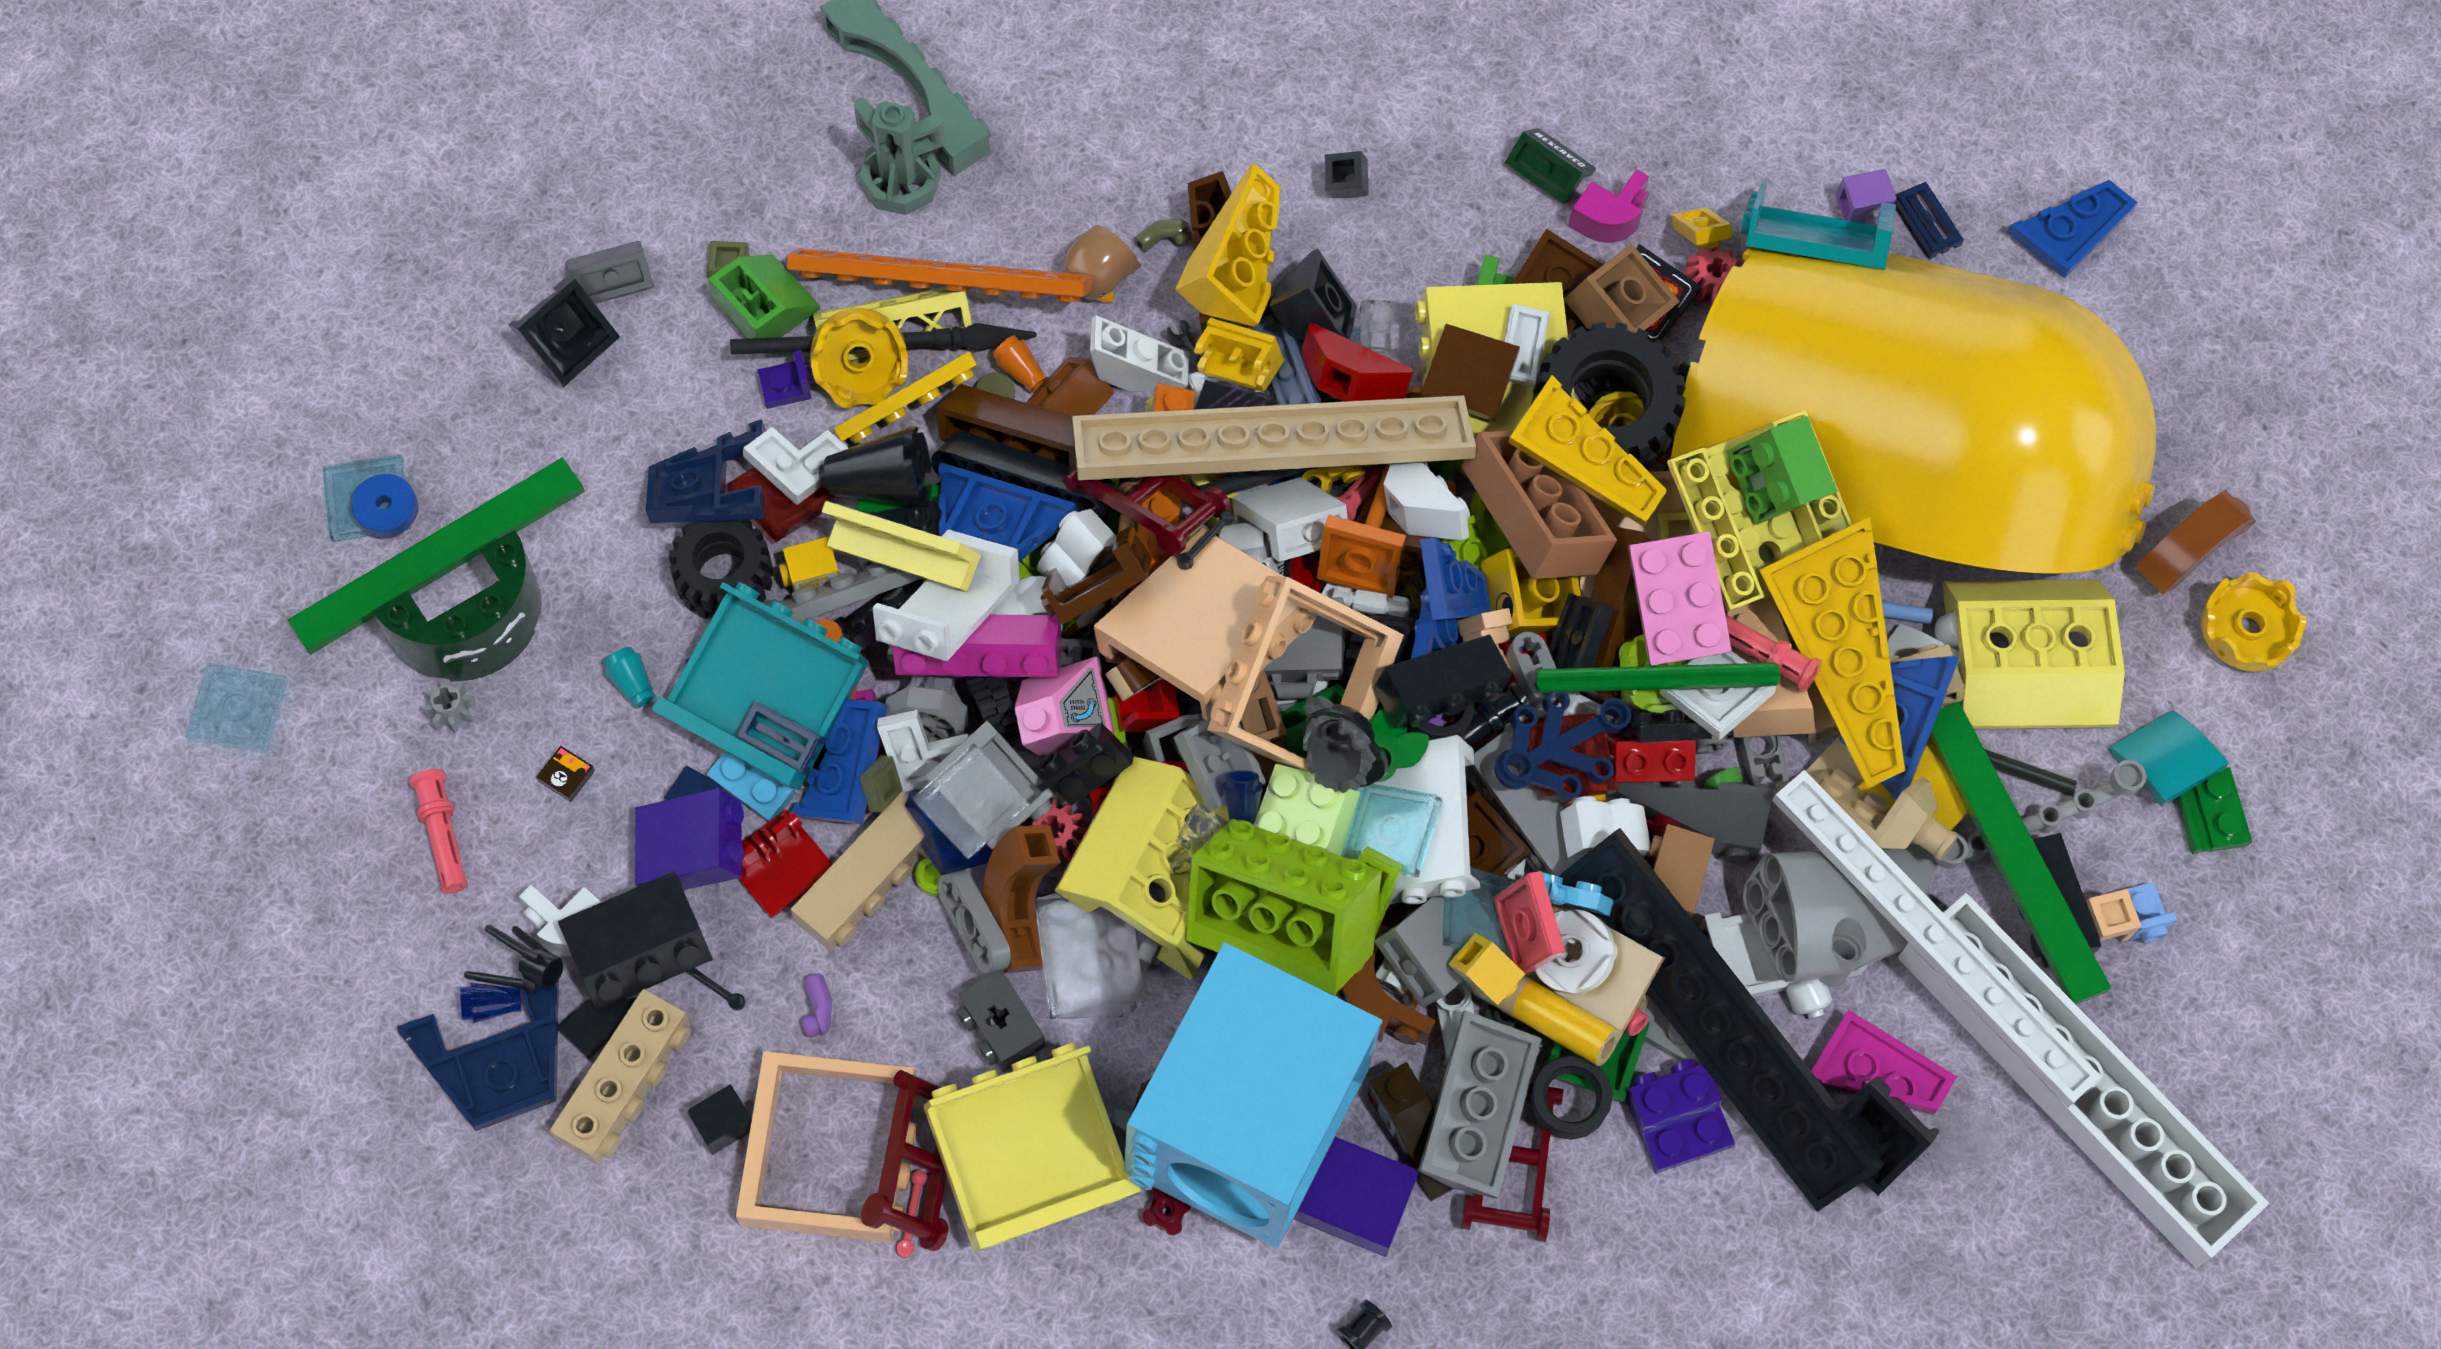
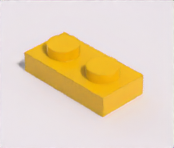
M1707 207L1671 214L1673 229L1696 246L1698 245L1699 248L1717 247L1720 245V241L1732 239L1731 223Z

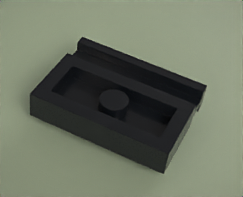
M1572 593L1568 594L1548 647L1557 669L1594 668L1602 640L1610 626L1614 607Z
M1680 709L1666 710L1663 716H1652V712L1632 710L1629 724L1621 732L1612 734L1629 740H1637L1639 743L1712 739V734Z

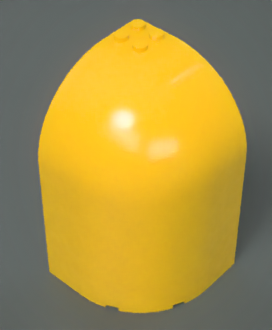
M1749 247L1743 253L1742 260L1745 261L1741 267H1732L1715 297L1700 333L1699 340L1705 342L1699 363L1691 361L1685 383L1686 388L1683 396L1686 398L1685 408L1674 437L1671 459L1703 447L1705 449L1756 431L1773 421L1806 410L1852 524L1870 516L1873 542L1959 564L2027 573H2077L2101 569L2117 561L2127 551L2130 552L2134 543L2140 544L2146 528V521L2141 520L2144 506L2149 507L2155 490V484L2150 483L2156 452L2154 409L2147 384L2133 355L2116 333L2090 310L2070 298L2044 288L1893 253L1888 254L1884 270ZM1731 471L1729 474L1730 484L1735 489L1742 490L1737 477Z

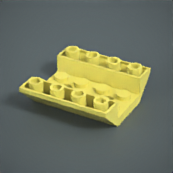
M1806 410L1773 421L1756 431L1705 449L1703 447L1667 461L1695 533L1710 531L1722 600L1727 612L1771 596L1759 571L1771 565L1763 562L1759 556L1761 544L1768 545L1773 550V564L1853 525L1834 478L1833 481L1838 492L1758 525L1755 524L1752 514L1746 507L1742 490H1737L1730 484L1729 474L1732 469L1727 450L1772 428L1808 416Z
M2099 579L1943 582L1945 613L1948 614L1954 611L1957 620V639L1962 680L1965 687L1964 700L1959 701L1973 729L2107 728L2119 725L2125 669L2115 599ZM1998 632L2005 635L2009 640V646L2007 648L1995 646L1990 640V634ZM2069 633H2082L2087 638L2088 646L2077 647L2072 644L2069 639Z
M1134 757L1133 764L1120 772L1114 780L1054 891L1087 913L1102 906L1162 946L1156 957L1157 959L1191 980L1194 978L1208 951L1205 947L1186 941L1192 856L1232 819L1250 823L1251 821L1247 813L1232 802H1228L1218 809L1208 811L1192 776L1182 768ZM1186 815H1191L1198 820L1200 824L1199 835H1194L1186 829L1184 821ZM1151 882L1160 884L1164 889L1165 899L1163 903H1159L1151 898L1149 894Z

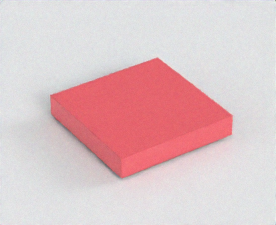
M1542 871L1528 873L1493 896L1510 959L1525 974L1533 972L1565 952Z

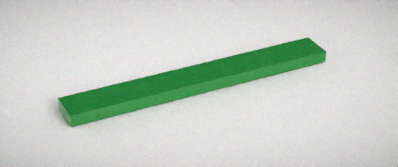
M562 457L287 620L311 655L375 617L372 613L374 609L406 591L410 595L416 593L481 554L480 549L514 530L516 532L520 531L584 493V487Z
M1956 702L1941 708L1929 738L2062 991L2076 1005L2107 993L2111 986L1961 704Z

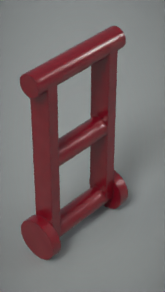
M1077 467L1063 478V483L1069 490H1074L1078 487L1154 532L1160 548L1171 556H1178L1186 548L1185 539L1212 516L1219 518L1220 513L1225 510L1231 511L1229 498L1219 488L1209 487L1206 491L1201 492L1174 475L1145 477L1147 480L1126 497L1098 480H1078ZM1164 488L1193 505L1196 509L1174 526L1140 505L1158 490Z
M899 1070L893 1079L894 1085L899 1087L878 1193H873L865 1201L861 1211V1220L865 1226L873 1229L887 1224L918 1236L920 1244L924 1249L937 1251L944 1245L949 1232L947 1221L939 1217L947 1174L937 1145H935L934 1153H931L905 1141L915 1094L931 1100L933 1099L931 1092L942 1087L906 1071ZM902 1159L930 1170L921 1219L892 1208Z
M1529 1083L1525 1100H1530L1533 1084ZM1548 1087L1546 1099L1552 1113L1554 1104L1562 1105L1564 1089ZM1541 1127L1539 1149L1513 1145L1508 1161L1537 1166L1531 1214L1482 1206L1483 1195L1474 1193V1196H1465L1461 1229L1470 1230L1471 1223L1476 1222L1537 1232L1536 1240L1546 1242L1550 1223V1208L1542 1207L1550 1141L1549 1132Z

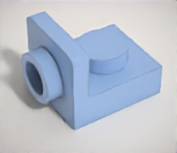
M2154 883L2128 888L2142 926L2129 941L2143 938L2145 943H2150L2168 935L2167 931L2174 925L2177 918L2174 912L2165 913Z

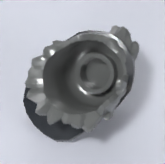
M1322 695L1318 696L1317 699L1308 698L1306 700L1303 711L1308 718L1305 721L1302 733L1303 750L1308 751L1306 763L1309 766V772L1314 773L1315 782L1322 784L1325 788L1333 789L1334 792H1337L1339 789L1341 793H1345L1350 788L1357 791L1359 787L1369 786L1380 780L1387 772L1388 761L1375 742L1371 723L1354 708L1342 704H1333Z

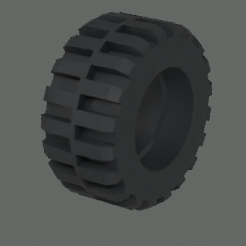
M1600 322L1593 323L1591 331L1586 332L1582 326L1571 331L1569 340L1561 337L1553 345L1552 352L1545 355L1537 374L1531 405L1552 375L1562 384L1561 388L1570 397L1573 387L1589 377L1606 375L1625 381L1639 394L1644 405V412L1638 420L1631 424L1605 428L1615 437V442L1627 454H1632L1646 469L1654 464L1656 457H1662L1669 448L1685 408L1686 398L1683 396L1686 387L1684 377L1677 375L1680 367L1674 356L1668 358L1665 356L1667 347L1660 340L1652 343L1647 339L1648 332L1638 328L1636 333L1626 330L1627 324L1616 322L1614 328H1606V323Z

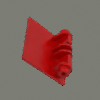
M787 809L742 842L744 849L742 878L738 879L771 919L805 894L833 865L802 828V822L793 811L790 813Z

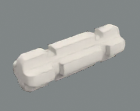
M1341 586L1336 587L1333 592V597H1343L1345 606L1353 608V610L1359 613L1375 615V613L1389 614L1407 618L1410 613L1411 603L1407 597L1394 595L1393 598H1389L1388 594L1359 589L1353 592L1351 588Z

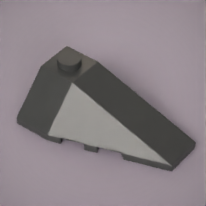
M1610 778L1604 783L1606 802L1626 798L1630 800V803L1644 806L1645 817L1649 820L1655 814L1665 815L1677 821L1683 829L1715 838L1711 854L1724 856L1727 862L1746 864L1749 861H1755L1762 848L1774 789L1728 782H1719L1718 790L1699 789L1694 781H1681L1680 784L1673 785L1670 788L1661 787L1659 782H1617L1614 778Z

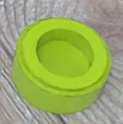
M934 854L925 857L919 862L915 872L919 889L928 896L940 897L938 892L939 878L943 873L956 871L955 865L949 858L943 855Z

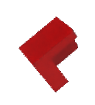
M1166 680L1157 681L1149 689L1143 690L1125 701H1122L1117 693L1114 695L1120 732H1146L1180 718L1176 688Z

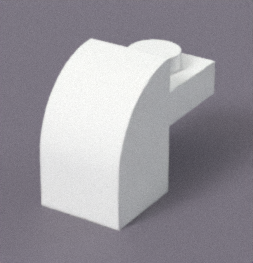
M532 885L519 896L526 908L522 914L535 928L540 930L537 936L543 947L552 953L562 956L572 955L557 921L601 903L585 887L561 910Z

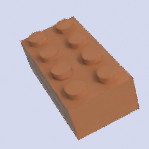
M1513 431L1479 432L1475 439V458L1465 459L1461 467L1532 579L1598 574L1617 539L1586 492L1508 443Z

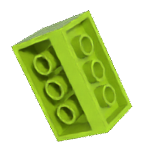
M1232 819L1192 856L1186 941L1218 953L1223 943H1228L1327 993L1336 995L1373 955L1382 870L1368 866L1360 860L1348 859L1330 853L1325 848L1310 846L1293 840L1285 834L1253 826L1250 822Z

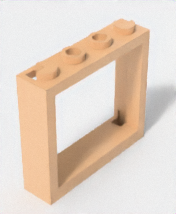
M1266 576L1264 582L1256 591L1254 609L1249 621L1242 628L1240 634L1241 643L1234 660L1227 667L1225 674L1226 682L1220 698L1216 700L1211 709V721L1207 730L1284 766L1309 772V766L1305 758L1238 728L1286 599L1365 638L1340 704L1354 708L1370 721L1373 719L1379 703V698L1373 687L1384 668L1393 665L1404 635L1289 577Z
M763 1051L736 1218L740 1226L892 1243L894 1231L901 1230L887 1224L873 1229L865 1226L861 1218L761 1207L783 1072L894 1084V1076L899 1070L916 1076L915 1069L911 1067ZM915 1094L912 1107H920L921 1097ZM909 1121L905 1142L915 1145L917 1123ZM903 1159L901 1161L892 1207L902 1212L905 1211V1207L898 1205L900 1189H908L911 1164H904Z

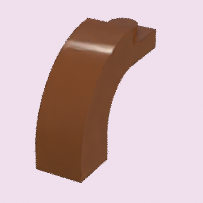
M2224 490L2203 504L2174 528L2135 568L2163 595L2175 589L2213 552L2229 540L2245 533L2256 521L2250 514V509L2243 501L2233 497L2227 490Z
M1050 824L1016 826L1011 829L995 846L986 867L982 897L1010 948V963L1004 970V973L1036 971L1048 965L1036 922L1035 899L1039 883L1044 875L1060 864Z
M1380 924L1375 939L1388 930L1389 927ZM1374 942L1373 955L1364 964L1363 969L1359 973H1355L1338 992L1343 1001L1383 1020L1377 1038L1378 1041H1382L1387 1029L1390 1028L1394 1030V1036L1410 1045H1416L1419 1042L1426 1046L1436 1020L1393 1000L1383 991L1376 979L1374 962L1380 952V949Z

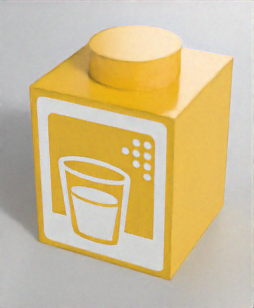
M829 536L782 548L786 563L779 564V569L784 587L792 586L794 591L806 586H814L816 589L830 584V579L839 575L833 550L827 547Z
M1477 933L1469 939L1448 964L1480 996L1496 1005H1499L1502 1000L1509 998L1515 992L1518 982L1525 975L1492 941Z

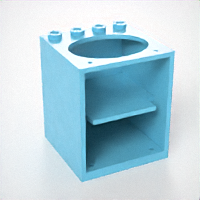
M1224 942L1127 1123L1124 1172L1129 1174L1128 1179L1146 1190H1151L1152 1187H1155L1278 1250L1368 1072L1383 1020Z

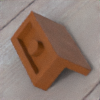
M1068 357L1026 403L1069 416L1095 415L1111 398L1114 392L1107 382L1099 380L1095 366L1090 359Z

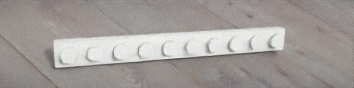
M1805 770L1773 797L1772 801L2067 1107L2079 1099L2101 1077L2080 1053Z

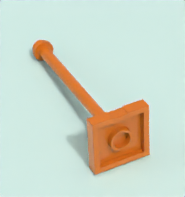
M1412 386L1408 390L1406 398H1421L1422 386ZM1391 463L1386 464L1365 524L1328 515L1324 525L1317 579L1353 589L1388 594L1389 598H1393L1396 594L1401 570L1399 567L1404 552L1406 535L1380 529L1387 511L1383 483Z

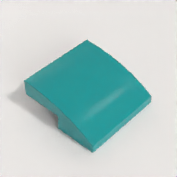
M2174 710L2108 749L2118 763L2124 760H2134L2143 766L2147 776L2144 786L2161 807L2209 779L2212 775L2224 770L2229 764L2221 752L2201 731Z

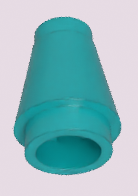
M632 647L622 648L604 660L603 663L607 668L605 674L629 702L633 704L635 709L641 708L656 698L640 653H635Z

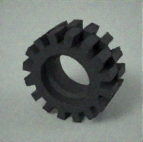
M975 676L967 679L968 695L980 726L988 721L1007 742L1021 737L1014 705L1011 702L1010 694L1005 687L1003 678Z

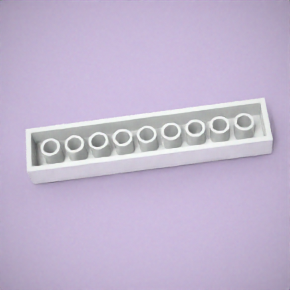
M1965 893L1943 913L2101 1075L2079 1099L2067 1107L1910 943L1906 945L1898 959L2197 1269L2216 1255L2270 1203L1994 920Z

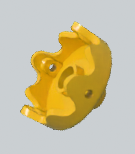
M865 308L847 309L829 317L818 328L813 337L810 359L814 379L832 397L837 405L849 409L855 405H876L883 401L895 387L904 385L908 373L907 348L899 328L887 316ZM854 347H864L870 353L869 358L863 363H853L847 356Z
M2256 572L2246 573L2233 580L2228 578L2222 580L2205 602L2201 613V629L2208 647L2220 660L2229 666L2243 671H2267L2284 663L2300 646L2306 627V616L2301 615L2295 605V587L2289 581H2271ZM2251 618L2255 620L2259 625L2260 632L2251 633L2245 630L2241 619Z

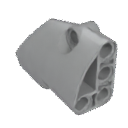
M1912 843L1906 849L1881 848L1926 895L1936 866L1932 854L1915 843ZM1820 850L1766 854L1743 887L1742 899L1744 907L1778 976L1785 982L1819 980L1825 985L1837 987L1846 980L1853 970L1902 951L1908 942Z

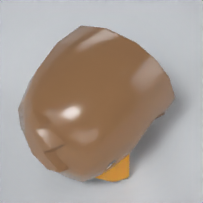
M1098 224L1078 237L1062 261L1063 273L1093 275L1092 291L1082 298L1088 301L1098 300L1103 303H1112L1116 286L1128 274H1133L1142 266L1136 255L1121 238Z

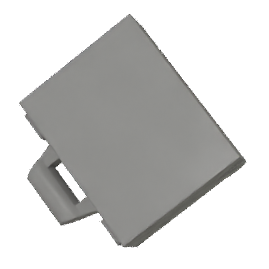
M1329 597L1345 605L1343 597ZM1315 614V621L1306 633L1300 634L1287 646L1282 656L1273 659L1264 668L1268 681L1274 682L1279 699L1311 698L1317 680H1345L1346 628ZM1306 680H1307V682L1282 683V681H1306Z

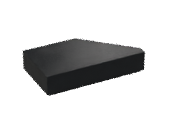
M625 998L597 1011L592 1000L587 999L557 1030L589 1060L610 1040L637 998Z

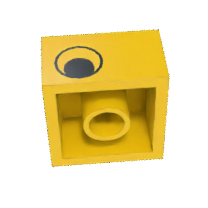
M1513 548L1504 549L1481 561L1482 571L1486 574L1491 611L1506 608L1510 610L1513 624L1507 625L1510 638H1516L1522 632H1533L1536 634L1544 632L1546 637L1553 636L1568 594L1572 593L1581 596L1578 576L1532 579Z

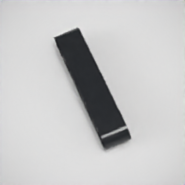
M958 431L953 433L931 457L932 468L938 476L940 463H945L1076 503L1079 512L1092 509L1100 519L1111 509L1110 506L1078 487L1074 490L1066 488L1063 478L1076 467L967 432ZM1110 479L1098 480L1119 493L1115 483Z

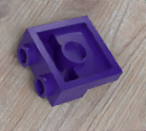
M1693 1059L1685 1060L1670 1068L1672 1074L1658 1079L1655 1072L1632 1080L1634 1087L1628 1089L1625 1097L1655 1174L1733 1148L1735 1145L1720 1107L1722 1099L1714 1079L1702 1064L1696 1065Z

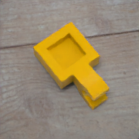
M1371 465L1321 467L1308 470L1302 475V478L1307 481L1319 478L1322 483L1320 489L1329 494L1334 481L1338 482L1343 479L1345 484L1355 481L1366 474L1364 469Z

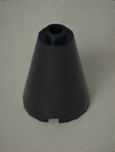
M917 426L908 427L826 456L824 464L819 466L821 486L827 488L831 495L914 506L927 505L930 501L932 485L924 486L926 473L932 472L929 449L923 432L917 433L919 429Z

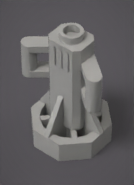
M889 644L887 659L894 663L893 645ZM941 675L913 676L912 681L903 690L887 697L885 717L918 710L928 742L966 734L968 728V708L961 702L954 688L955 680L963 677Z

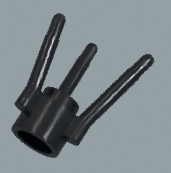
M492 925L485 927L487 933L522 955L519 960L518 970L522 973L524 979L472 971L465 972L464 977L466 979L522 988L533 994H536L540 987L550 989L559 981L563 972L561 957L549 952L518 926L512 927V933L528 947Z

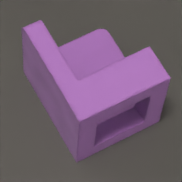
M1886 169L1843 177L1836 194L1844 219L1858 222L1863 221L1867 210L1879 208L1881 202L1894 204L1896 200Z

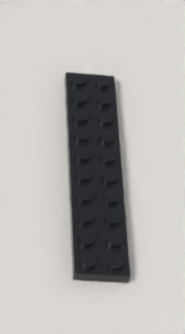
M1621 828L1614 831L1558 876L1563 878L1562 885L1576 888L1577 881L1601 886V894L1613 899L1610 916L1587 912L1601 919L1611 929L1665 958L1646 993L1817 1212L1877 1173L1884 1166L1883 1162Z

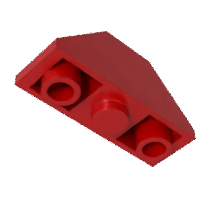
M1314 323L1308 326L1301 355L1307 371L1318 390L1344 402L1406 398L1414 372L1413 368Z

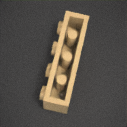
M643 989L550 1129V1133L555 1141L598 1166L604 1156L610 1158L621 1142L622 1136L619 1133L627 1121H635L641 1113L645 1104V1100L642 1098L651 1085L657 1086L665 1076L668 1069L666 1061L673 1050L680 1051L686 1044L691 1033V1029L688 1028L690 1021L686 1012Z

